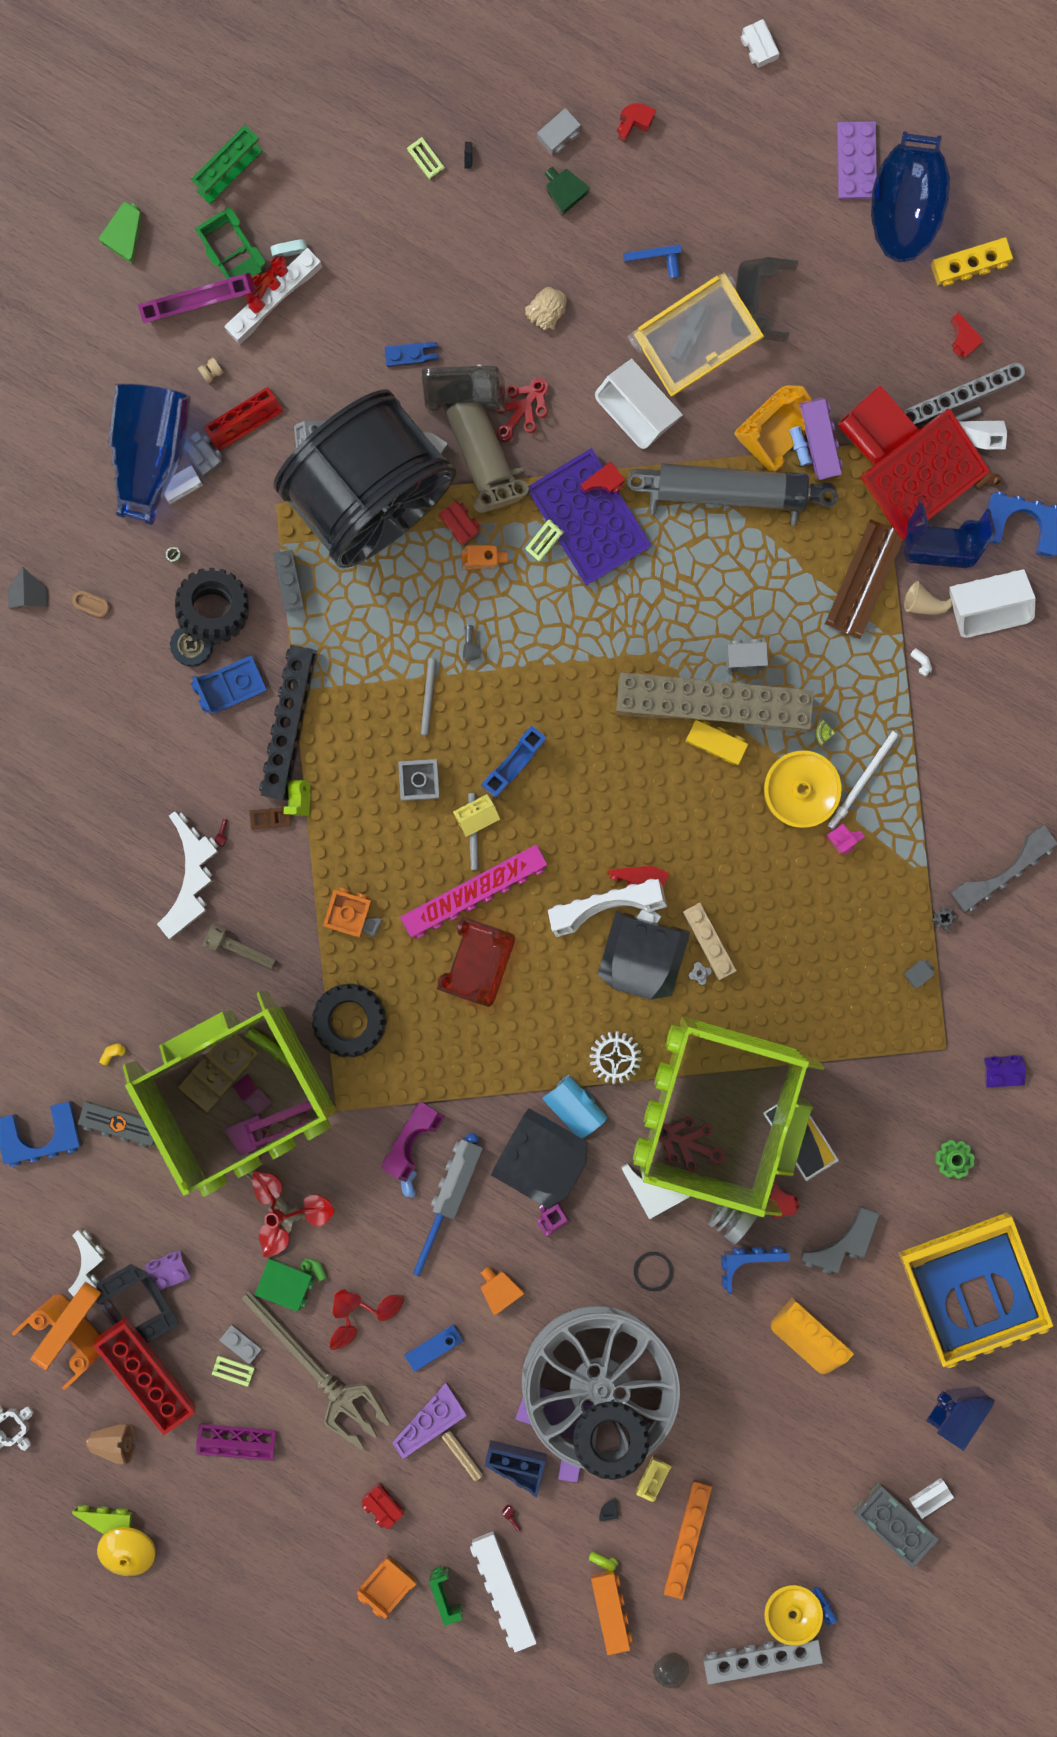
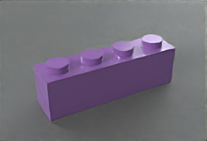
M821 397L799 403L816 478L821 480L840 475V469H843L841 458L837 456L836 450H839L837 439L833 438L832 432L835 431L833 420H829L828 413L831 412L829 402Z

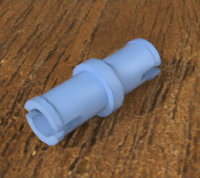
M801 426L790 429L789 432L794 443L793 449L797 452L801 467L812 464L813 462L807 448L809 445L808 442H805Z

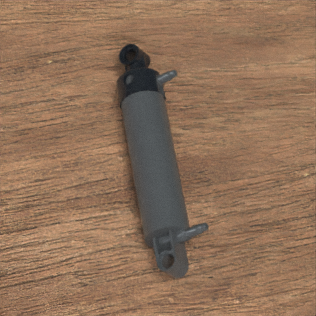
M661 463L660 470L633 469L628 474V486L630 489L650 492L649 509L651 515L656 514L658 500L782 509V511H791V525L796 526L799 512H805L808 499L809 503L822 504L826 507H831L838 501L835 485L832 483H824L822 485L810 484L809 487V475L805 473H779ZM633 477H640L642 480L639 483H635L631 479ZM826 492L833 493L829 498L823 496Z

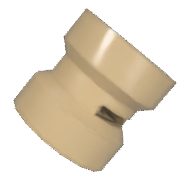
M213 357L208 360L206 365H201L197 368L208 384L213 381L214 377L224 373Z

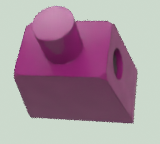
M261 1115L224 1128L239 1155L246 1153L249 1155L259 1148L266 1146V1143L252 1147L245 1129V1125L261 1120ZM260 1129L252 1131L256 1142L263 1139L264 1131Z

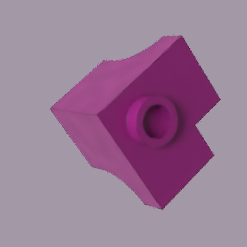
M560 1202L550 1209L543 1205L539 1207L542 1216L536 1222L546 1237H549L571 1222Z

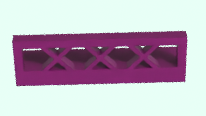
M310 1101L245 1125L252 1147L284 1136L312 1121L305 1117L307 1111L313 1108ZM291 1116L301 1118L298 1126L293 1127L287 1124ZM275 1122L283 1125L278 1134L270 1131L272 1124ZM260 1129L265 1134L262 1140L256 1142L252 1131Z
M199 1424L196 1452L200 1455L274 1461L276 1430ZM203 1431H211L214 1434L210 1438H202ZM231 1433L233 1437L229 1440H224L221 1435ZM248 1434L252 1439L247 1442L242 1441L240 1437ZM263 1436H271V1443H262L259 1439Z

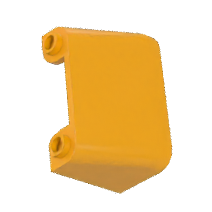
M784 386L758 408L735 431L734 435L769 471H779L785 461L782 456L794 446L789 430L801 426L803 436L806 434L799 403L812 399L803 386Z

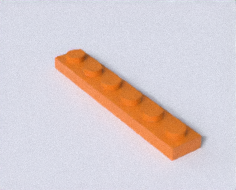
M697 1481L692 1483L666 1580L664 1595L683 1599L712 1485Z

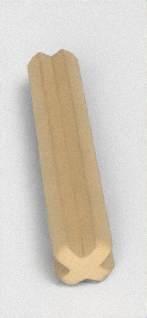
M450 1430L446 1431L442 1435V1439L473 1480H479L483 1476L480 1469Z

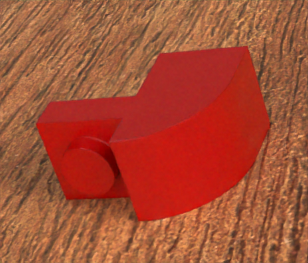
M633 103L626 106L620 113V120L622 121L617 129L619 133L618 140L625 143L633 126L647 132L655 117L656 110L642 103Z

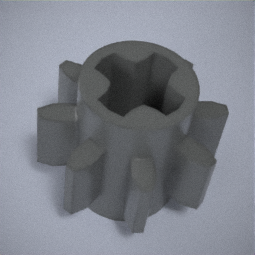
M944 906L940 908L941 912L934 911L936 917L931 920L938 923L936 928L943 926V929L947 930V925L954 926L952 919L956 918V916H952V908L945 911ZM947 914L946 919L948 921L941 922L942 918L940 917V915Z

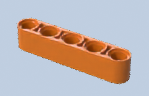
M85 1281L30 1360L46 1371L99 1298L101 1292Z

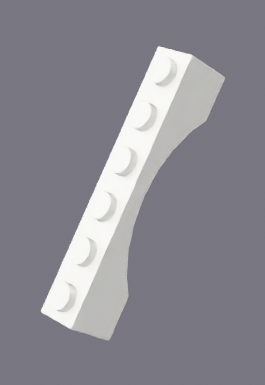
M307 248L287 267L288 272L285 276L281 278L279 276L276 277L281 282L280 287L275 291H272L269 287L267 288L262 297V300L265 302L264 308L259 313L254 314L247 304L224 326L228 334L241 345L285 297L307 282L322 268L321 261Z
M649 879L639 885L631 884L621 890L614 889L603 895H592L585 900H574L567 905H556L548 910L551 930L556 937L574 933L589 917L612 907L631 906L648 912L665 908L667 904L663 886L659 879Z

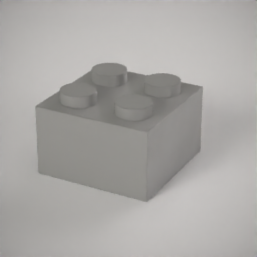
M762 639L750 640L749 643L735 640L731 641L725 648L726 671L763 670L768 666L767 642H762Z
M437 759L398 762L401 801L440 799Z

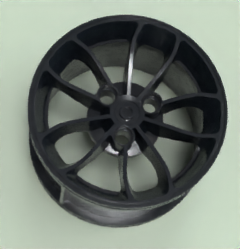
M383 389L367 394L347 405L312 432L284 462L275 477L273 487L284 501L290 503L327 548L329 556L335 561V564L339 568L344 569L355 566L376 555L420 521L447 492L455 479L456 469L447 458L440 454L401 407L400 401L390 390Z

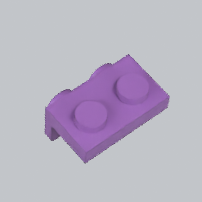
M181 1251L169 1253L167 1256L145 1264V1271L150 1275L159 1290L191 1278L190 1272L183 1261Z

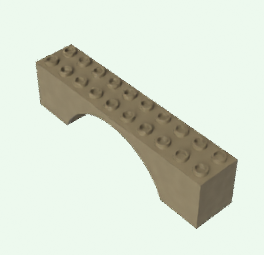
M620 672L615 715L652 719L711 720L751 725L769 730L806 733L811 728L814 690Z

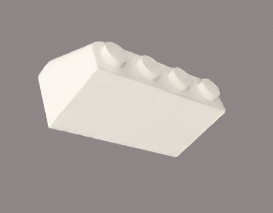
M632 358L608 375L595 392L597 402L635 444L642 449L649 447L683 415Z
M1024 569L950 587V597L960 635L964 638L1024 625L1031 622L1035 617L1036 598Z

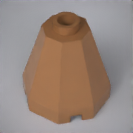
M119 1424L91 1432L90 1436L86 1439V1446L91 1453L111 1462L130 1464L135 1452V1446H131L132 1440L135 1441L136 1439L133 1425Z

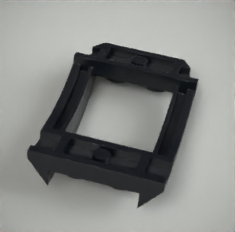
M129 1264L97 1283V1290L101 1292V1295L96 1303L101 1307L113 1326L123 1318L110 1298L141 1281L161 1312L135 1327L143 1339L149 1343L180 1324L150 1275L137 1266Z

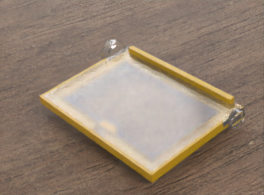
M724 272L714 277L627 336L637 352L640 350L644 351L671 397L764 338L733 287L736 283L730 274L726 275Z

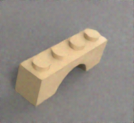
M698 903L683 911L682 914L703 949L716 978L721 980L736 972L702 905Z

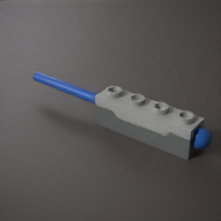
M469 1133L465 1136V1139L462 1138L460 1142L456 1141L452 1152L456 1154L453 1160L449 1159L445 1170H448L446 1178H441L438 1188H441L439 1196L435 1195L431 1206H434L433 1212H436V1218L412 1273L416 1276H420L444 1216L454 1220L483 1149V1146L475 1144V1142L479 1143V1138L475 1133Z

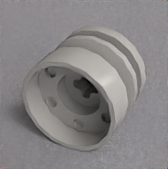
M718 1204L712 1213L708 1225L714 1227L719 1222L716 1227L717 1232L726 1227L727 1230L724 1237L735 1245L751 1227L757 1215Z

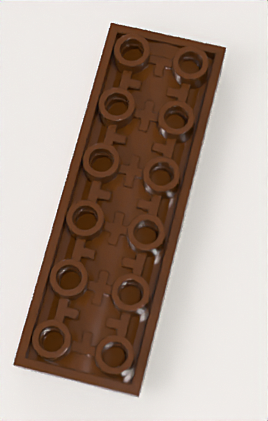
M872 519L869 520L825 621V625L855 638H861L903 541L893 528Z

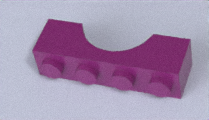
M420 1101L414 1107L409 1121L404 1124L400 1136L394 1141L390 1153L385 1156L381 1168L395 1178L406 1182L416 1166L411 1156L414 1141L425 1132H436L445 1115Z

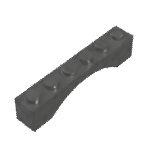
M1042 825L1025 837L1019 856L1003 873L986 881L963 882L948 894L962 912L966 910L971 912L978 907L977 902L981 899L986 901L994 895L992 891L997 888L1001 890L1009 884L1007 880L1013 876L1016 879L1024 873L1023 869L1028 865L1032 867L1040 861L1038 859L1043 854L1047 856L1052 853L1057 842L1045 825Z

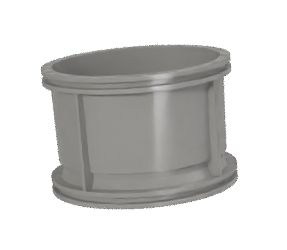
M607 1306L580 1307L553 1319L539 1332L532 1342L525 1357L522 1370L523 1399L535 1433L553 1454L579 1468L585 1469L576 1457L574 1445L567 1442L559 1434L587 1411L583 1408L585 1401L591 1400L594 1405L602 1402H620L630 1406L639 1414L652 1419L647 1425L650 1437L647 1456L656 1450L666 1438L677 1415L680 1384L677 1369L669 1351L644 1322L630 1313ZM591 1328H610L603 1356L590 1359L575 1333ZM620 1332H625L637 1339V1346L629 1358L623 1363L618 1364L610 1359L611 1348L616 1336ZM564 1340L570 1341L577 1348L583 1360V1363L575 1371L560 1364L553 1355L554 1349ZM647 1348L657 1363L661 1380L630 1381L625 1370ZM546 1362L563 1374L571 1377L570 1390L540 1398V1378ZM590 1367H599V1374L591 1376L589 1374ZM641 1387L660 1389L662 1396L658 1409H644L630 1401L631 1389ZM623 1388L626 1390L623 1398L615 1396L617 1389ZM571 1398L576 1407L575 1410L563 1422L557 1425H550L545 1417L543 1408L552 1401ZM616 1421L612 1422L618 1432L620 1445L599 1449L597 1445L598 1427L595 1429L592 1437L593 1447L597 1454L608 1460L622 1457L630 1446V1440L627 1441L622 1424Z

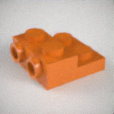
M339 887V890L334 889L323 927L360 937L372 901L368 900L369 896L361 893L354 896L349 894L350 890L341 887Z

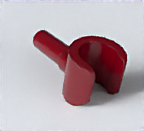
M223 819L219 833L215 837V842L221 847L225 845L228 839L223 836L227 819Z
M507 1505L502 1511L503 1515L519 1532L521 1528L512 1517L516 1511L510 1505Z

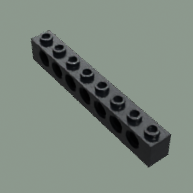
M290 645V649H287V665L282 672L283 685L280 686L278 691L280 700L274 712L276 720L275 724L271 727L272 740L267 747V754L269 755L263 767L265 775L259 787L260 796L288 800V784L292 780L317 650ZM301 661L302 668L296 671L295 664ZM294 680H297L298 687L293 690L291 684ZM290 699H293L294 706L289 709L287 703ZM289 717L291 724L285 728L284 720ZM285 736L287 743L282 747L280 739ZM279 755L283 757V762L281 765H277L276 759ZM275 774L279 776L277 784H274L272 781Z

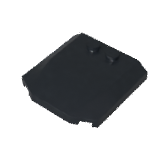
M616 910L598 976L615 990L650 1000L672 996L690 931L674 926L667 927L635 918V915Z
M528 1108L494 1166L491 1176L550 1209L570 1194L587 1163L588 1142Z

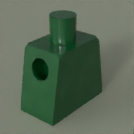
M551 167L544 174L550 181L546 185V191L561 216L589 194L590 188L568 169L563 170L559 174L554 167Z

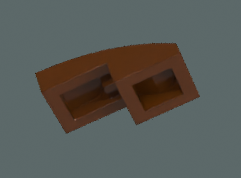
M284 807L249 810L250 830L291 826L290 815L284 814Z

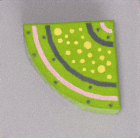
M823 719L816 728V740L821 746L835 734Z

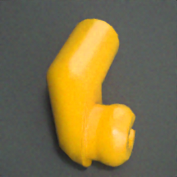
M118 1043L106 1047L99 1063L108 1066L113 1056H123L125 1054V1047Z

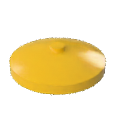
M794 751L782 756L771 766L764 782V796L768 808L778 820L792 827L808 828L824 822L834 813L841 798V780L837 770L828 759L811 751Z

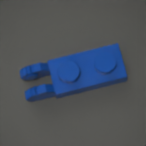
M429 342L424 344L414 343L385 347L386 366L421 364L426 361L438 360L439 354L424 356L423 350L438 348V343Z

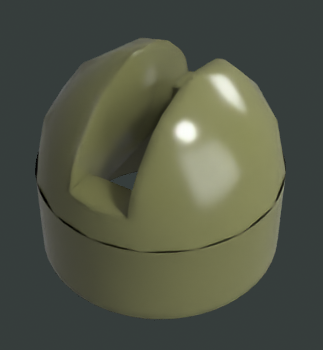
M171 547L166 551V559L171 563H178L182 559V553L178 548Z

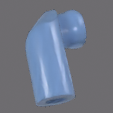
M414 1170L406 1182L401 1180L402 1192L405 1197L413 1198L416 1195L412 1181L418 1173Z

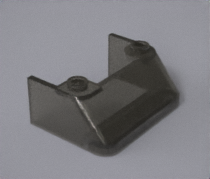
M765 257L743 261L739 265L735 290L762 332L764 338L761 340L786 343L789 337L788 332L770 330V318L765 314L757 313L761 277H772L776 274L777 270L795 272L798 266V261ZM733 305L731 332L736 337L746 338L751 333Z
M467 366L422 369L424 403L429 413L439 411L441 407H444V404L482 403L487 409H496L499 406L501 411H505V380L498 367Z

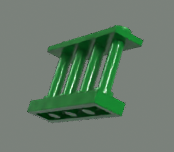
M246 125L191 178V181L198 187L196 192L209 205L263 152L256 144L259 138Z

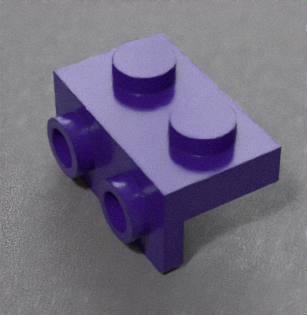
M1011 1055L984 1058L986 1088L1025 1085L1026 1066L1022 1056Z

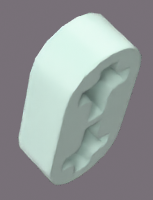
M300 239L271 246L270 249L273 258L276 256L287 257L303 253L307 249L306 240Z

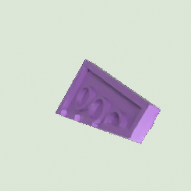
M447 1383L442 1386L429 1403L392 1442L402 1459L468 1416Z

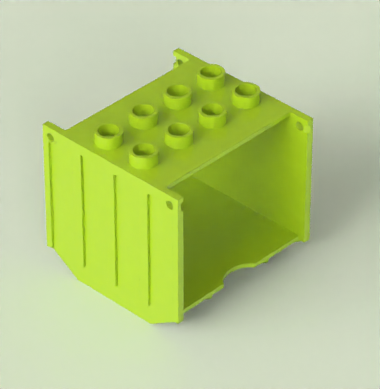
M268 991L256 993L262 1012L242 1023L232 1010L222 1011L159 1045L164 1065L147 1073L138 1061L122 1065L127 1082L125 1087L183 1196L198 1189L202 1197H205L228 1183L224 1176L225 1173L233 1170L237 1178H240L262 1165L259 1155L268 1151L272 1159H275L297 1146L293 1137L303 1132L309 1141L331 1128L327 1118L337 1112L284 1010L281 1006L278 1007ZM266 1019L318 1118L216 1173L205 1177L153 1079Z
M682 1016L680 1027L671 1024L667 1036L666 1050L673 1053L669 1064L660 1062L654 1085H656V1089L662 1091L658 1102L654 1100H649L643 1122H645V1127L650 1128L648 1139L638 1138L632 1159L634 1160L633 1165L640 1166L643 1183L764 1217V1215L781 1216L782 1212L777 1202L770 1199L769 1195L776 1174L793 1176L807 1123L813 1106L806 1098L799 1096L806 1068L824 1070L825 1067L817 1059L801 1054L795 1048ZM689 1034L789 1063L753 1189L652 1161Z

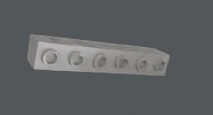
M815 1636L809 1642L796 1646L768 1641L763 1643L762 1646L757 1647L756 1645H747L744 1649L737 1650L736 1648L725 1650V1653L720 1654L718 1652H710L703 1657L709 1685L821 1664L822 1657L817 1636ZM798 1647L805 1648V1652L801 1655H797L795 1650ZM779 1651L786 1652L783 1658H777L776 1654ZM765 1654L767 1659L764 1662H759L757 1657ZM746 1658L748 1662L742 1666L738 1664L739 1659ZM726 1661L729 1663V1666L726 1669H721L719 1664Z

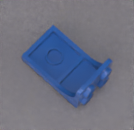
M252 655L207 675L192 677L194 682L191 683L194 692L201 697V700L198 701L202 710L211 716L267 691Z
M772 1246L771 1250H765L763 1247H752V1250L746 1251L743 1247L732 1248L733 1251H724V1256H721V1267L725 1270V1276H722V1287L728 1294H732V1277L735 1270L742 1264L749 1262L790 1261L789 1252L783 1246Z

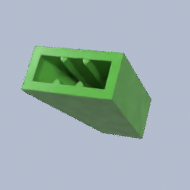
M124 201L98 239L102 245L130 264H133L142 215L139 212L140 208L132 202L128 204Z

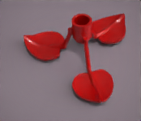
M259 1171L253 1173L252 1184L256 1198L264 1205L272 1202L271 1208H269L270 1213L264 1218L265 1225L259 1231V1241L263 1257L277 1255L289 1245L290 1236L285 1229H280V1224L285 1219L305 1212V1218L312 1226H322L335 1213L333 1205L327 1198L318 1194H312L304 1199L305 1208L284 1215L283 1211L274 1209L277 1202L275 1198L281 1196L283 1191L280 1179L271 1173Z
M346 1289L338 1291L334 1294L332 1314L337 1319L345 1318L346 1326H340L333 1333L330 1340V1349H341L349 1345L356 1338L357 1328L351 1326L348 1315L359 1305L373 1314H378L377 1319L379 1321H386L399 1312L404 1302V1295H390L379 1303L378 1310H374L361 1302L362 1299L359 1294L349 1293Z

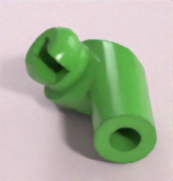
M308 1258L301 1262V1269L314 1272L318 1281L327 1278L319 1261Z

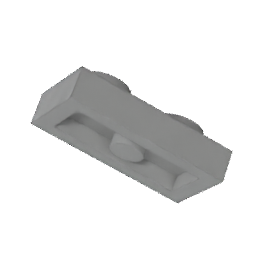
M233 1324L219 1340L248 1364L252 1362L262 1349Z

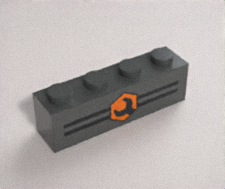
M89 1101L84 1102L78 1125H82L83 1130L93 1132L96 1129L101 1131V1135L112 1137L113 1134L119 1136V1140L129 1143L130 1140L137 1141L138 1146L145 1148L155 1144L142 1117Z

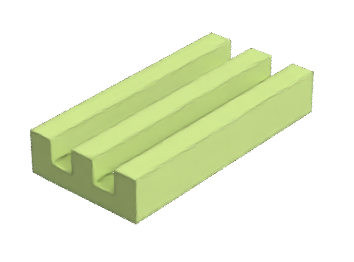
M422 137L407 148V151L429 180L445 169ZM419 144L423 145L425 150L437 164V168L433 166V164L430 162V160L418 146ZM414 148L418 151V153L427 163L432 172L428 171V169L425 167V165L413 151Z
M549 519L525 549L538 561H541L564 531L560 530ZM550 526L552 529L533 551V546ZM556 531L557 533L555 534V536L551 539V541L547 544L543 551L538 555L537 553L541 550V548L545 545V543Z
M218 1355L212 1375L248 1387L255 1367ZM220 1361L248 1370L249 1374L220 1364ZM218 1369H221V1370H224V1371H227V1372H230V1373H233V1374H236V1375L245 1377V1378H247V1380H243V1379H240V1378H237V1377H234V1376H231V1375H228V1374L219 1372V1371H217V1370H218Z

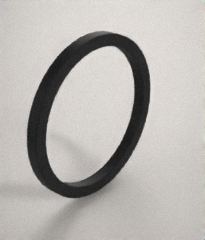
M647 1252L641 1255L635 1262L634 1277L642 1288L650 1291L660 1290L669 1283L672 1277V1266L668 1258L663 1254ZM658 1255L668 1263L669 1276L663 1285L651 1288L639 1281L636 1269L640 1260L645 1256Z

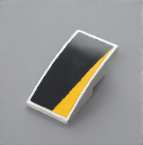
M777 1104L763 1113L771 1127ZM811 1116L809 1117L796 1161V1166L806 1181L839 1161Z

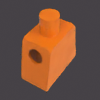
M469 545L462 550V570L493 569L497 566V563H507V551H497L496 546Z
M490 1266L480 1272L486 1281L480 1288L494 1316L524 1295L523 1289L503 1270L495 1275Z

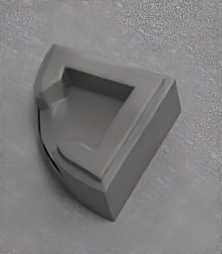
M366 919L362 931L374 937L382 919Z

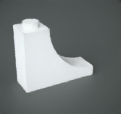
M628 1163L621 1166L649 1219L690 1197L643 1183L642 1178L630 1168Z

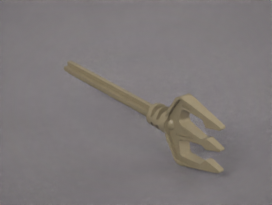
M251 1291L241 1298L317 1380V1387L325 1389L323 1394L329 1393L327 1398L330 1401L328 1402L324 1418V1424L358 1448L364 1449L357 1434H349L336 1420L339 1412H344L361 1424L365 1432L375 1438L377 1437L371 1422L365 1420L354 1402V1399L359 1396H364L376 1409V1418L387 1426L390 1425L389 1419L369 1384L359 1383L346 1385L345 1387L342 1384L336 1385L338 1380H332L333 1375L331 1373L327 1374Z

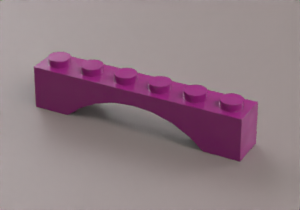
M246 273L138 304L143 323H147L252 293L256 290L251 273Z

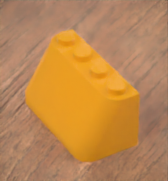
M793 1297L771 1321L772 1331L820 1374L832 1372L845 1364L854 1355L848 1346Z

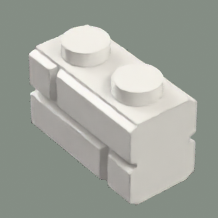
M764 19L743 28L741 41L750 50L748 54L752 64L756 63L757 68H760L779 58L780 53Z

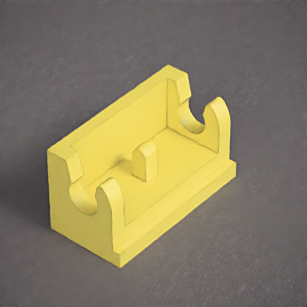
M487 794L453 811L466 837L500 820L495 806Z
M652 1456L636 1489V1495L654 1502L672 1466Z

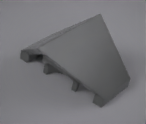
M22 567L8 588L9 609L47 607V588L24 567Z

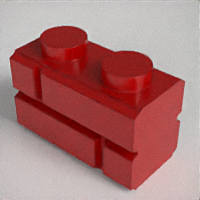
M456 500L438 515L463 547L480 534L478 528L481 526L475 518L471 519L467 515L469 510L464 503L459 504Z
M380 1482L362 1497L361 1501L363 1504L361 1506L367 1513H373L376 1517L374 1519L381 1528L389 1529L405 1514V1510Z

